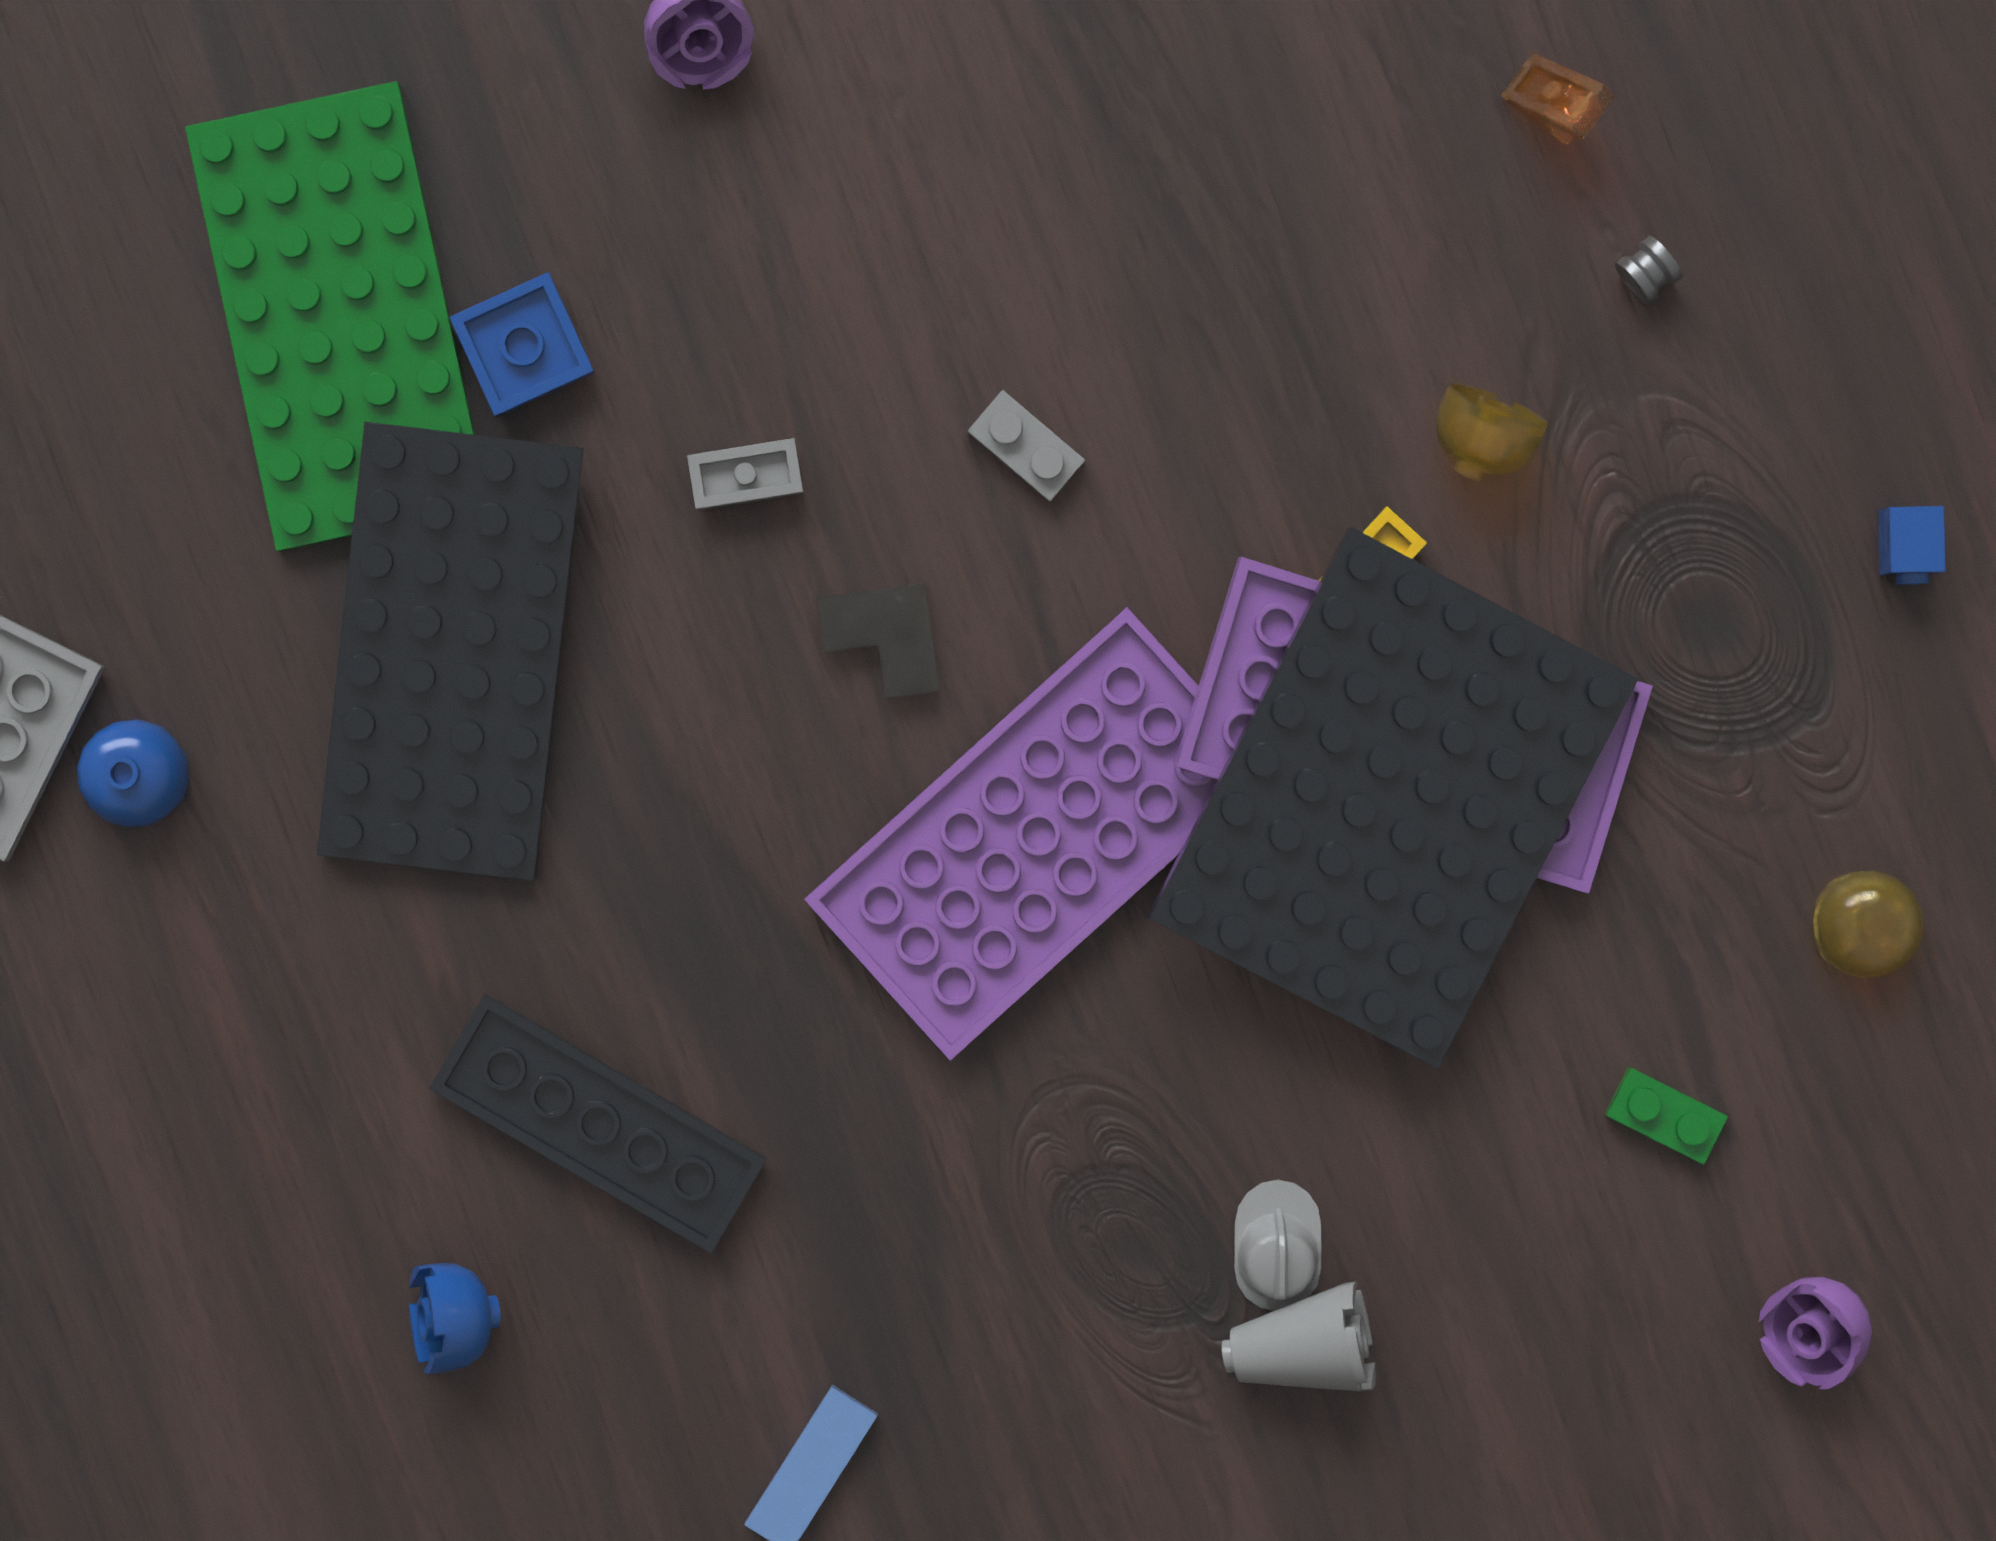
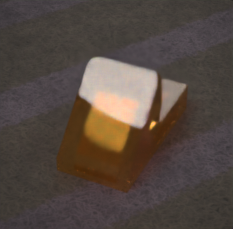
M1534 52L1501 94L1506 102L1557 140L1567 145L1574 137L1583 140L1615 97L1604 84Z

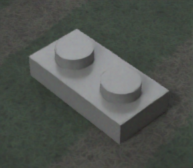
M1004 390L997 395L967 431L968 434L1048 502L1052 501L1085 462L1083 457Z
M795 438L687 455L696 510L804 493Z

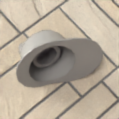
M1283 1180L1263 1182L1247 1192L1238 1206L1235 1219L1234 1269L1237 1285L1245 1297L1260 1308L1275 1311L1308 1298L1318 1285L1321 1271V1220L1318 1207L1307 1191L1295 1183Z

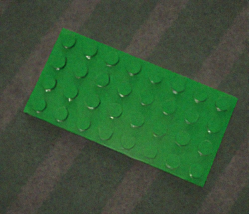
M398 81L185 126L277 552L352 537L364 422L476 435L452 322L449 318L450 313L402 90Z

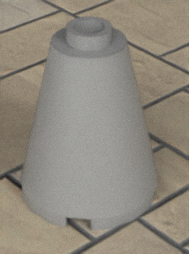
M1357 1282L1343 1283L1231 1328L1230 1339L1222 1341V1356L1226 1372H1235L1238 1381L1244 1383L1356 1392L1372 1391L1375 1387V1362L1364 1364V1358L1369 1356V1346H1373L1372 1333L1361 1290H1356Z

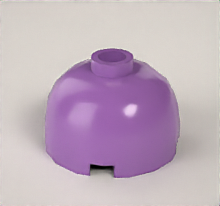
M653 0L644 20L645 47L648 59L658 76L673 86L686 89L684 83L690 85L702 84L703 90L712 89L734 79L748 64L752 55L750 47L753 42L754 27L751 17L741 0Z
M1822 1276L1804 1277L1796 1280L1770 1296L1760 1311L1759 1322L1764 1319L1763 1328L1765 1336L1760 1339L1762 1349L1774 1369L1796 1385L1803 1386L1806 1383H1810L1815 1386L1822 1385L1819 1389H1830L1855 1373L1870 1351L1872 1324L1868 1309L1858 1294L1844 1283Z

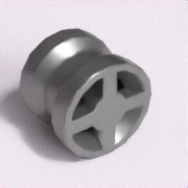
M1650 235L1639 244V251L1632 257L1624 256L1614 264L1619 276L1627 287L1646 305H1649L1658 298L1659 289L1665 284L1674 285L1683 277V273L1672 255L1658 240Z

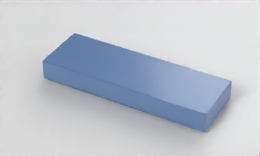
M831 1385L744 1525L769 1541H799L877 1418L878 1413L836 1386Z

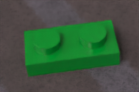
M1631 1067L1627 1068L1604 1114L1703 1165L1728 1118L1727 1115Z

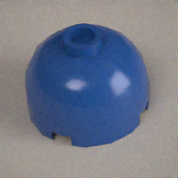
M138 719L116 721L97 731L83 748L77 766L79 790L88 807L106 822L126 828L151 826L167 817L184 800L190 775L188 757L183 748L170 735L171 733L160 725Z
M435 1263L414 1267L410 1277L409 1288L420 1287V1298L417 1304H409V1316L418 1362H428L423 1372L426 1375L445 1373L470 1365L479 1359L488 1347L491 1329L499 1328L501 1315L497 1296H488L482 1280L470 1269L458 1264Z

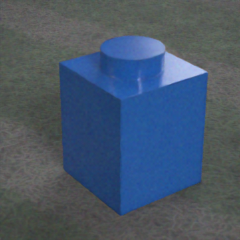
M1944 506L1888 507L1878 511L1880 575H1896V585L1929 584V574L1945 572Z

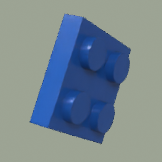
M549 272L449 317L496 418L595 373Z

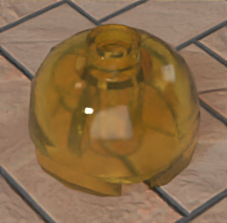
M1454 382L1450 386L1448 385L1446 392L1443 394L1436 417L1437 439L1443 451L1457 460L1454 470L1468 478L1484 481L1487 473L1503 476L1519 471L1528 464L1541 445L1548 422L1539 414L1519 403L1514 402L1511 407L1495 400L1494 398L1498 395L1496 393L1472 385Z
M1875 870L1849 872L1831 881L1817 898L1814 907L1816 911L1813 917L1814 927H1812V935L1821 956L1838 971L1859 978L1884 977L1905 966L1917 952L1924 932L1922 909L1913 892L1896 877Z

